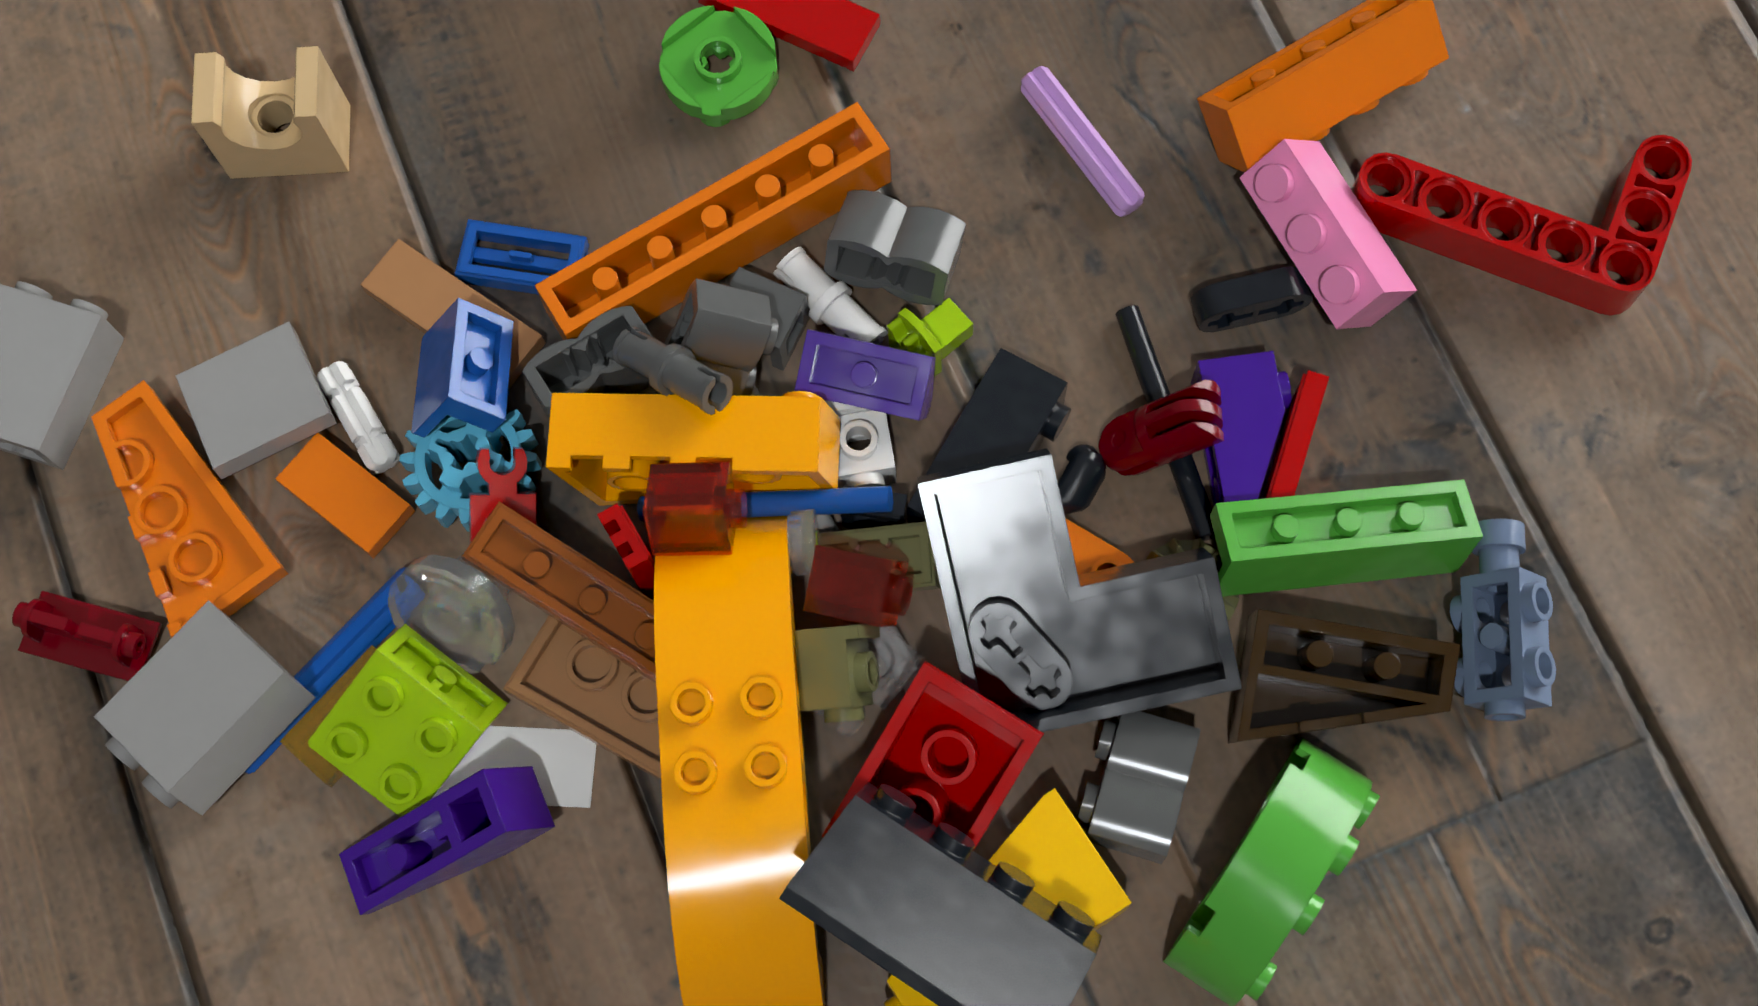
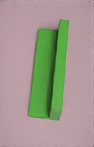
M1464 479L1216 503L1210 514L1222 561V567L1218 573L1222 597L1453 573L1459 570L1483 537Z

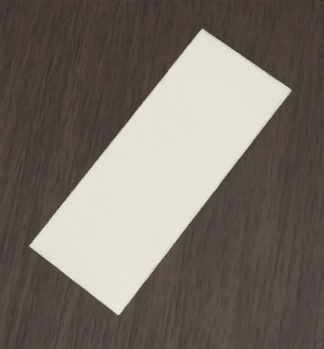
M490 726L432 798L482 769L532 766L547 806L590 808L597 744L569 729Z

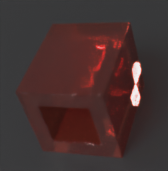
M730 462L650 465L643 516L653 558L655 556L732 555L736 529L746 528L747 498L744 488H734Z
M816 545L803 611L876 627L896 626L898 615L904 616L911 602L913 579L906 576L909 562L836 546Z

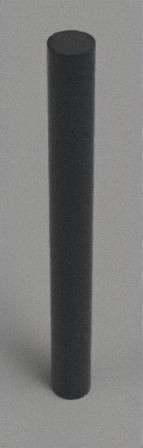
M1131 305L1120 309L1115 315L1148 404L1169 395L1170 392L1139 306ZM1190 454L1168 463L1195 539L1201 538L1203 541L1215 538L1210 519L1212 508L1193 455Z

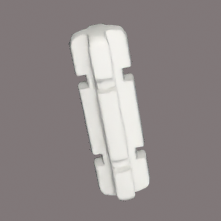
M337 361L329 367L321 369L317 374V381L331 401L330 404L352 443L358 448L357 452L365 466L374 475L384 473L399 463L400 455L386 434L385 428L365 393L359 387V383L347 363Z

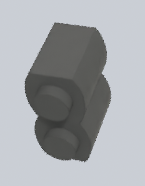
M867 190L848 191L827 241L824 272L849 285L872 289L884 288L894 296L909 302L922 305H942L961 253L966 223L942 210L929 207H906L899 201L881 193Z
M696 278L684 297L676 324L670 331L664 344L676 343L692 351L696 361L716 372L729 376L733 382L732 395L751 396L756 380V365L761 356H769L775 346L778 335V320L771 317L769 296Z
M632 306L618 307L599 315L582 330L577 339H567L551 344L538 352L527 363L522 372L549 419L552 393L638 394L650 386L649 379L629 368L620 366L613 358L614 343L625 329L631 333V327L635 326L644 330L646 334L652 337Z
M1142 711L1119 715L1117 723L1105 719L1094 758L1106 761L1100 785L1087 782L1077 816V821L1088 824L1086 835L1091 843L1155 863H1163L1167 857L1201 729Z

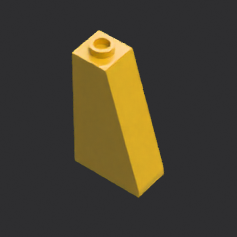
M1055 788L1040 798L988 860L995 866L1002 861L1023 871L1035 883L1033 891L1053 904L1057 905L1059 901H1065L1085 912L1095 923L1094 931L1124 912L1132 903ZM894 975L887 979V985L894 996L883 1002L885 1006H938Z

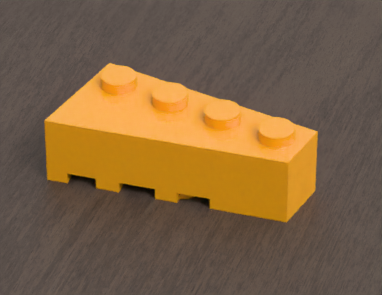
M805 391L787 392L782 396L732 395L726 407L720 412L715 409V414L713 415L703 412L699 407L678 395L552 393L546 468L598 506L614 505L616 503L618 505L637 504L640 496L838 488L841 418L822 397Z

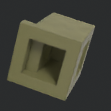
M879 624L794 630L800 711L824 710V723L864 720L863 706L873 705L872 692L877 690L879 683L877 659L875 654L869 651L868 648L869 638H880Z

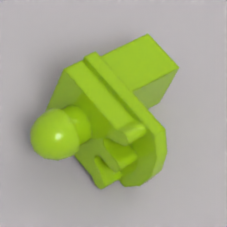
M950 298L946 299L942 305L936 307L921 320L914 313L904 308L898 313V317L886 326L889 347L935 357L934 377L942 372V359L973 335V322Z

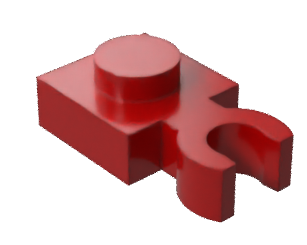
M513 447V465L508 471L503 473L495 472L490 468L489 449L479 448L476 456V466L481 477L487 482L488 492L469 493L470 543L499 502L536 525V493L534 491L517 492V482L523 478L527 469V457L522 447Z

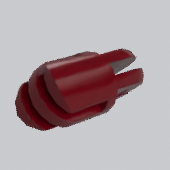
M1205 379L1114 418L1105 426L1099 440V452L1106 466L1124 476H1137L1223 442L1224 433L1221 430L1223 427L1222 409L1219 407L1222 404L1220 387L1215 381Z

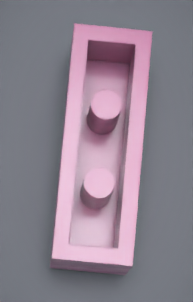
M1284 139L1239 177L1336 329L1371 327L1418 291L1320 141Z

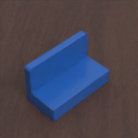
M457 298L424 334L421 341L412 434L425 438L446 415L492 433L506 420L514 321Z

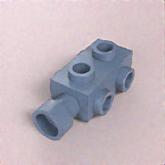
M1487 519L1478 521L1483 537L1472 551L1474 555L1479 556V574L1460 577L1461 595L1454 596L1450 603L1451 620L1455 629L1462 633L1463 658H1458L1454 687L1464 697V705L1484 711L1485 719L1491 721H1518L1526 718L1527 709L1552 707L1551 685L1555 680L1556 666L1552 653L1549 650L1548 620L1552 616L1553 601L1547 587L1546 578L1520 567L1519 555L1526 551L1525 524L1513 519Z

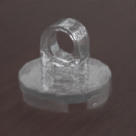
M432 554L414 559L392 583L389 590L388 606L397 629L407 624L468 673L474 674L479 673L485 664L492 663L494 665L512 645L516 626L511 608L507 603L511 590L497 581L491 582L484 576L486 574L462 560V555L455 559Z

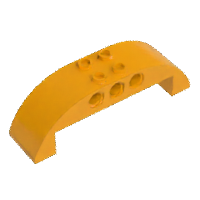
M790 516L668 520L660 522L657 532L654 566V644L662 807L671 923L683 1006H825L822 958L818 952L816 923L779 899L786 886L811 854L802 719L794 636L795 621L791 574L794 573Z

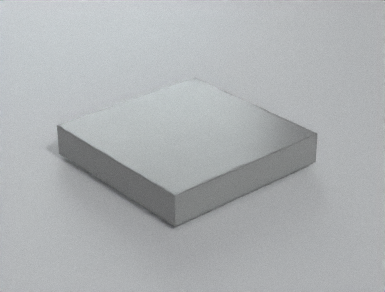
M290 322L282 324L176 375L211 466L221 479L337 424L301 341Z

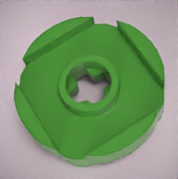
M714 5L693 9L679 17L668 28L661 44L663 51L660 56L659 69L666 94L680 110L692 117L700 118L707 126L721 127L729 123L730 120L750 114L766 101L779 80L774 38L764 22L745 9L733 7L734 13L725 10L715 11ZM714 54L719 59H723L728 55L733 59L729 63L730 68L721 73H713L707 71L709 69L707 58Z

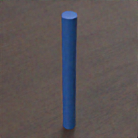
M891 486L652 495L639 497L637 512L640 521L892 512L893 492Z

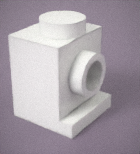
M829 400L825 401L841 418L838 488H843V485L876 487L896 483V467L886 413ZM867 439L871 441L869 446L863 450H854L847 445L849 442Z

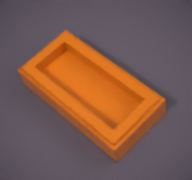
M316 433L275 478L282 487L373 559L415 512L408 502L320 433Z

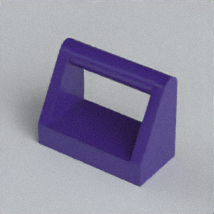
M807 329L794 391L811 392L822 397L824 400L920 421L928 417L932 403L935 357Z

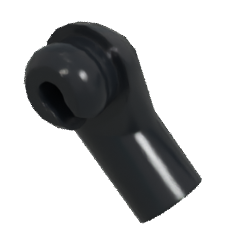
M1087 444L1077 445L1066 456L1069 463L1058 482L1064 515L1080 512L1089 507L1105 479L1106 464L1093 446Z

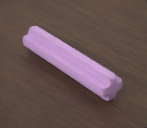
M1038 66L1032 72L1027 73L1021 80V92L1112 211L1119 217H1125L1138 209L1143 204L1144 191L1047 67Z

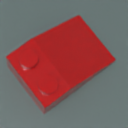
M925 661L821 837L825 836L852 798L869 782L877 788L881 784H887L900 790L916 804L915 813L936 827L941 822L956 827L975 843L973 851H975L1044 733Z

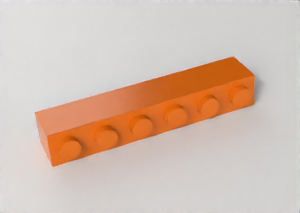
M856 102L535 284V288L548 316L563 340L577 339L582 330L596 317L609 310L623 306H632L645 324L683 302L690 285L696 278L716 283L737 271L738 267L746 266L840 212L848 191L867 190L874 192L890 183V148L859 103Z

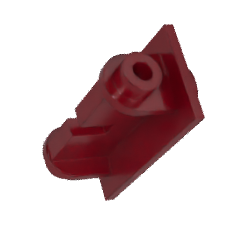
M41 591L39 599H33L29 603L20 602L12 616L13 625L21 628V632L24 635L18 651L124 681H129L148 662L162 626L161 623L45 591Z

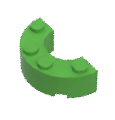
M1302 737L1267 791L1264 802L1215 882L1195 908L1163 962L1229 1006H1235L1245 994L1257 1001L1278 967L1270 960L1291 929L1304 935L1319 913L1325 899L1315 894L1326 873L1330 871L1334 875L1339 876L1355 853L1360 841L1349 835L1353 826L1357 829L1361 828L1380 795L1371 790L1373 782Z

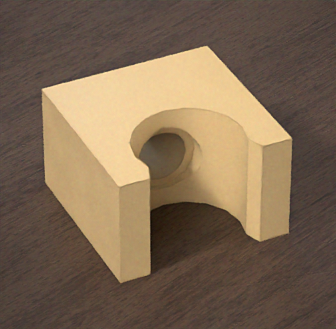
M318 46L297 47L295 53V77L281 81H258L245 78L234 73L226 66L225 58L217 52L195 53L191 124L230 179L349 172L350 103ZM291 123L285 130L274 133L281 125Z

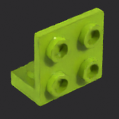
M404 624L376 649L310 737L308 745L395 814L402 817L432 799L464 756L496 720L508 703L411 627Z

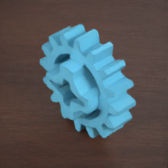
M517 409L506 414V420L493 433L446 415L425 438L412 434L411 430L407 431L405 437L415 448V452L401 454L399 461L407 471L413 473L409 474L402 481L411 495L419 494L415 503L425 515L436 510L435 518L446 528L459 516L463 527L467 532H470L469 493L488 492L487 482L481 477L476 463H474L479 448L489 449L490 468L495 472L503 473L508 471L513 465V447H522L527 457V469L523 478L517 482V492H535L537 488L526 473L542 469V463L538 455L530 452V450L539 445L532 429L523 430L526 422ZM501 435L509 441L511 462L506 461L501 454H498L502 446L499 440ZM464 460L468 461V463L464 466L463 469L457 462L459 461L463 463ZM432 462L437 463L443 470L439 478L442 484L440 490L435 486L432 478Z

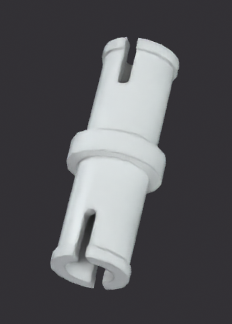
M802 247L794 248L776 266L778 269L773 273L774 276L781 280L788 288L807 296V303L810 308L808 315L817 325L825 323L837 336L878 345L881 344L884 340L883 337L888 333L883 326L881 327L850 297L852 289L844 281L836 283L806 254Z

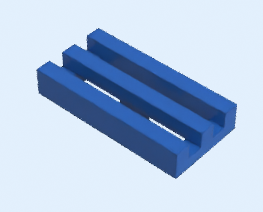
M468 219L455 276L465 284L539 295L535 284L548 278L549 276L474 265L472 262L555 274L586 256L590 245L585 236ZM478 240L568 253L569 257L568 260L536 256L528 252L503 251L476 246Z

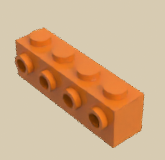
M1366 0L1198 97L1197 100L1219 161L1245 173L1282 140H1321L1329 134L1330 128L1351 115H1359L1372 110L1379 104L1380 98L1397 88L1409 86L1423 80L1428 75V70L1449 58L1433 0Z

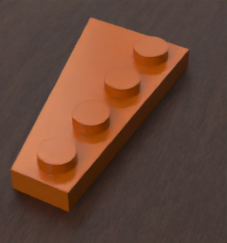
M144 380L91 416L116 487L121 490L130 516H128V520L134 537L141 544L150 569L148 575L155 595L161 600L169 622L167 628L171 638L208 600L230 617L289 574L161 399Z

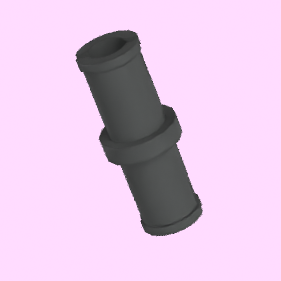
M635 326L631 327V333L625 329L617 337L612 352L615 362L649 379V383L655 391L665 396H668V394L678 395L710 415L715 414V409L719 412L722 411L729 403L733 392L731 378L696 361L692 351L676 343L666 345Z

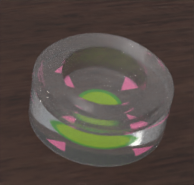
M816 510L791 511L787 518V540L791 570L796 576L818 575L821 572V547Z

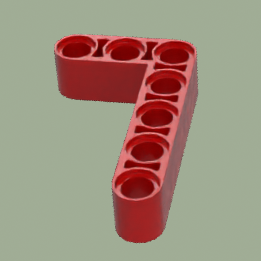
M1656 135L1644 140L1618 176L1600 228L1403 156L1387 152L1374 154L1365 160L1351 190L1377 230L1382 234L1593 312L1611 316L1621 314L1629 309L1653 279L1691 172L1692 157L1689 149L1683 142L1672 136ZM1645 168L1656 171L1662 179L1650 175ZM1369 186H1382L1385 189H1387L1392 196H1379L1375 194L1369 188ZM1428 207H1439L1446 211L1450 218H1439L1433 215ZM1626 219L1638 222L1645 232L1631 227ZM1487 228L1499 229L1505 233L1509 240H1498L1489 233ZM1547 249L1562 253L1568 263L1558 262L1553 259L1547 252ZM1607 271L1616 272L1621 275L1627 285L1618 284L1613 281Z

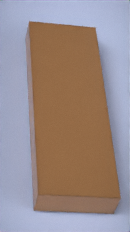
M400 239L395 242L360 284L367 295L424 334L457 298L514 321L508 390L522 374L527 363L546 344L541 334Z

